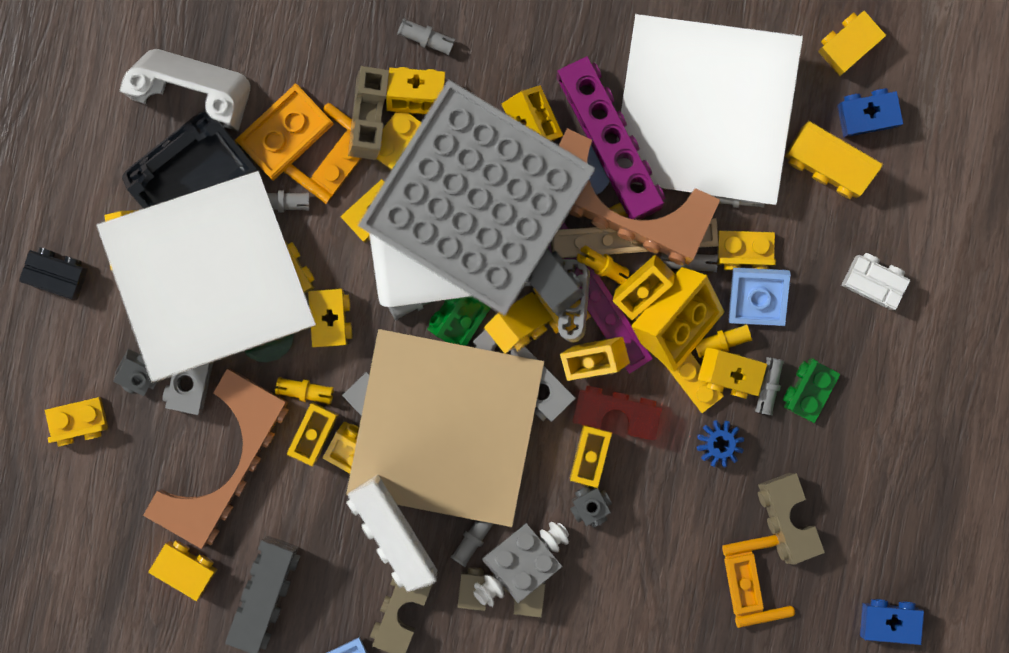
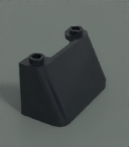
M204 109L124 172L122 179L127 191L145 209L253 173L257 168L221 122L211 118L206 109Z

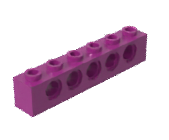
M588 56L557 70L556 79L586 137L592 140L591 147L628 218L641 220L662 209L664 204L662 200L665 199L664 193L659 184L654 185L650 178L652 170L646 160L642 161L637 153L640 149L633 135L629 136L624 128L627 126L626 120L621 111L616 112L612 104L614 98L610 89L603 87L599 79L602 76L595 62L591 64ZM587 85L593 88L594 93L584 95L579 89ZM603 110L607 117L599 120L593 117L592 112ZM607 134H615L619 138V142L610 144L604 137ZM621 158H627L631 161L632 166L624 169L618 165L617 161ZM635 182L641 183L645 191L635 193L630 189V185Z

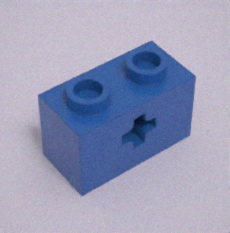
M888 88L872 91V96L861 98V94L845 96L844 101L837 105L843 137L882 131L903 125L897 91L889 93ZM868 107L870 110L875 109V114L871 117L869 114L864 115V110Z
M871 599V604L863 603L860 637L871 641L921 645L924 611L916 608V603L899 601V606L888 605L887 600ZM893 615L898 620L897 623L894 622L890 626L886 623V619H891Z

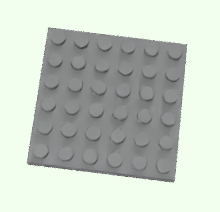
M448 80L358 226L505 316L589 181L595 168Z

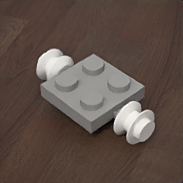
M550 522V530L547 532L541 529L539 539L526 523L482 559L496 578L485 575V583L483 585L479 583L474 584L476 589L474 595L477 600L483 605L493 606V598L495 596L499 598L504 597L502 588L504 586L517 603L521 602L562 567L550 551L558 553V545L560 543L564 545L569 543L567 538L569 533L566 528L560 523Z

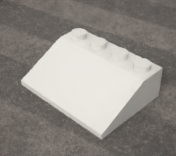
M376 475L347 494L350 498L347 501L348 506L355 516L360 514L365 523L362 525L364 532L370 540L375 538L380 547L376 550L385 564L390 562L395 571L391 574L400 588L404 586L408 592L434 582L437 574L435 565L380 476Z

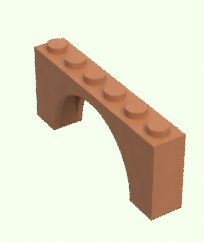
M567 128L559 147L587 163L592 140ZM589 179L569 214L578 218L584 216L591 219L592 224L604 230L610 228L618 232L617 235L626 241L632 242L636 240L643 244V248L652 253L661 252L669 256L668 259L675 264L684 265L685 263L689 265L697 253L720 199L694 188L688 200L673 213L654 220H633L618 215L604 205L594 192Z
M232 369L226 370L213 394L221 398L231 408L241 428L243 450L235 473L220 489L204 496L183 497L168 493L162 489L158 490L143 515L201 549L206 547L207 544L212 545L220 532L216 529L221 519L227 520L233 510V506L230 505L235 495L240 497L248 483L244 481L249 471L253 473L261 461V458L258 457L262 447H269L275 436V433L272 432L277 422L282 424L289 412V409L285 408L288 401Z

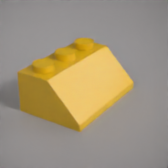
M810 121L800 128L784 156L789 159V165L800 171H803L805 168L812 172L813 179L824 185H827L829 182L837 187V193L848 199H851L852 196L854 198L860 197L883 165Z
M681 267L674 276L673 285L649 305L631 327L641 345L670 370L675 372L724 314V310L707 275Z

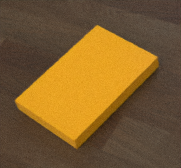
M295 83L235 141L274 181L329 130L334 123Z

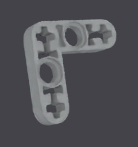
M563 259L566 264L562 268L567 274L572 271L575 272L576 267L583 272V275H578L577 277L583 284L582 289H580L584 294L581 298V304L576 308L565 310L559 315L558 320L560 335L569 342H577L582 339L586 331L590 272L585 264L577 260ZM528 279L524 286H533ZM566 313L574 315V324L579 327L578 330L573 331V335H570L565 330L566 327L571 325V317L566 315Z

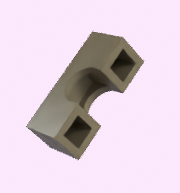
M365 66L360 67L356 78L348 156L376 160L380 152L383 130L381 116L386 98L389 70Z
M788 473L758 484L760 503L764 508L766 507L770 517L767 519L769 529L773 534H776L779 540L777 552L780 558L785 560L787 564H797L825 553L816 526H805L797 529L790 521L792 507L806 500L797 473Z
M468 567V572L462 571L458 608L486 611V604H481L474 595L476 590L474 584L479 583L483 585L485 583V575L494 578L496 576L484 574L485 570L481 568ZM545 582L521 602L517 603L514 599L513 614L542 617Z
M392 578L390 585L394 586L395 589L391 597L386 595L380 609L381 612L385 613L381 623L375 622L370 635L371 638L375 639L373 647L388 653H406L415 628L405 625L400 620L399 608L407 602H415L424 606L433 582L407 592L404 586L400 588L394 578Z

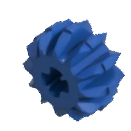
M714 420L713 431L709 426H703L704 431L708 434L707 437L701 434L697 435V439L705 441V444L696 446V449L698 451L707 450L701 459L706 461L712 456L710 465L713 467L717 465L719 458L722 467H727V457L735 463L737 458L732 453L734 451L743 453V449L736 447V443L743 442L744 438L733 437L738 433V427H734L728 432L730 422L724 421L722 429H720L719 422ZM719 436L722 440L727 441V445L723 446L725 449L722 451L713 446V442H717L716 438Z

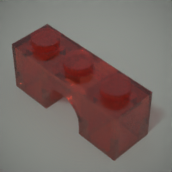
M586 385L585 391L579 389L572 422L600 429L602 419L607 412L621 410L628 419L627 435L655 441L662 408L656 407L657 401L640 398V403L629 401L630 395L613 391V396L611 397L602 395L601 388Z

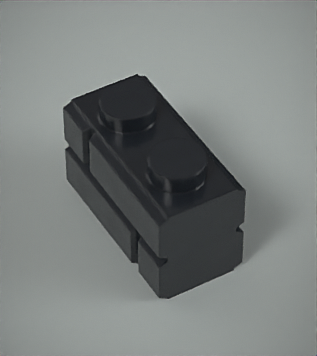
M39 247L38 252L30 250L19 282L77 300L87 274V268L81 267L82 261L68 256L65 257L64 261L54 258L56 252Z

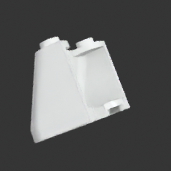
M152 49L146 52L126 72L123 78L120 92L131 100L146 104L147 98L153 94L163 95L166 82L208 93L205 108L209 116L217 121L224 122L225 128L239 131L251 87L248 79L238 72L160 49Z
M369 233L377 292L381 305L395 307L471 296Z

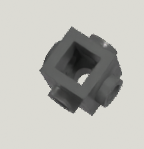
M127 349L115 371L113 382L121 385L128 393H138L144 396L148 388L153 390L157 381H151L142 353L139 354Z
M587 485L575 492L576 497L572 499L575 506L570 509L578 523L583 520L586 526L592 524L593 527H596L608 520L606 515L611 513L608 506L612 505V502L605 489L599 492L598 488H591ZM589 502L597 504L595 512L587 511L586 507Z

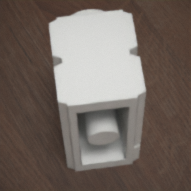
M871 254L857 255L841 286L889 310H895L910 282V279L904 277L905 271L890 265L889 269L879 265L880 259Z

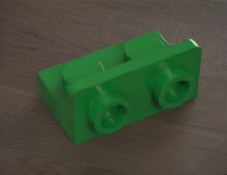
M473 296L446 299L440 310L432 315L427 330L445 342L466 346L491 307Z
M809 358L808 362L803 361L796 373L799 379L795 387L790 386L783 400L786 402L785 409L815 423L840 374L822 365L817 360Z

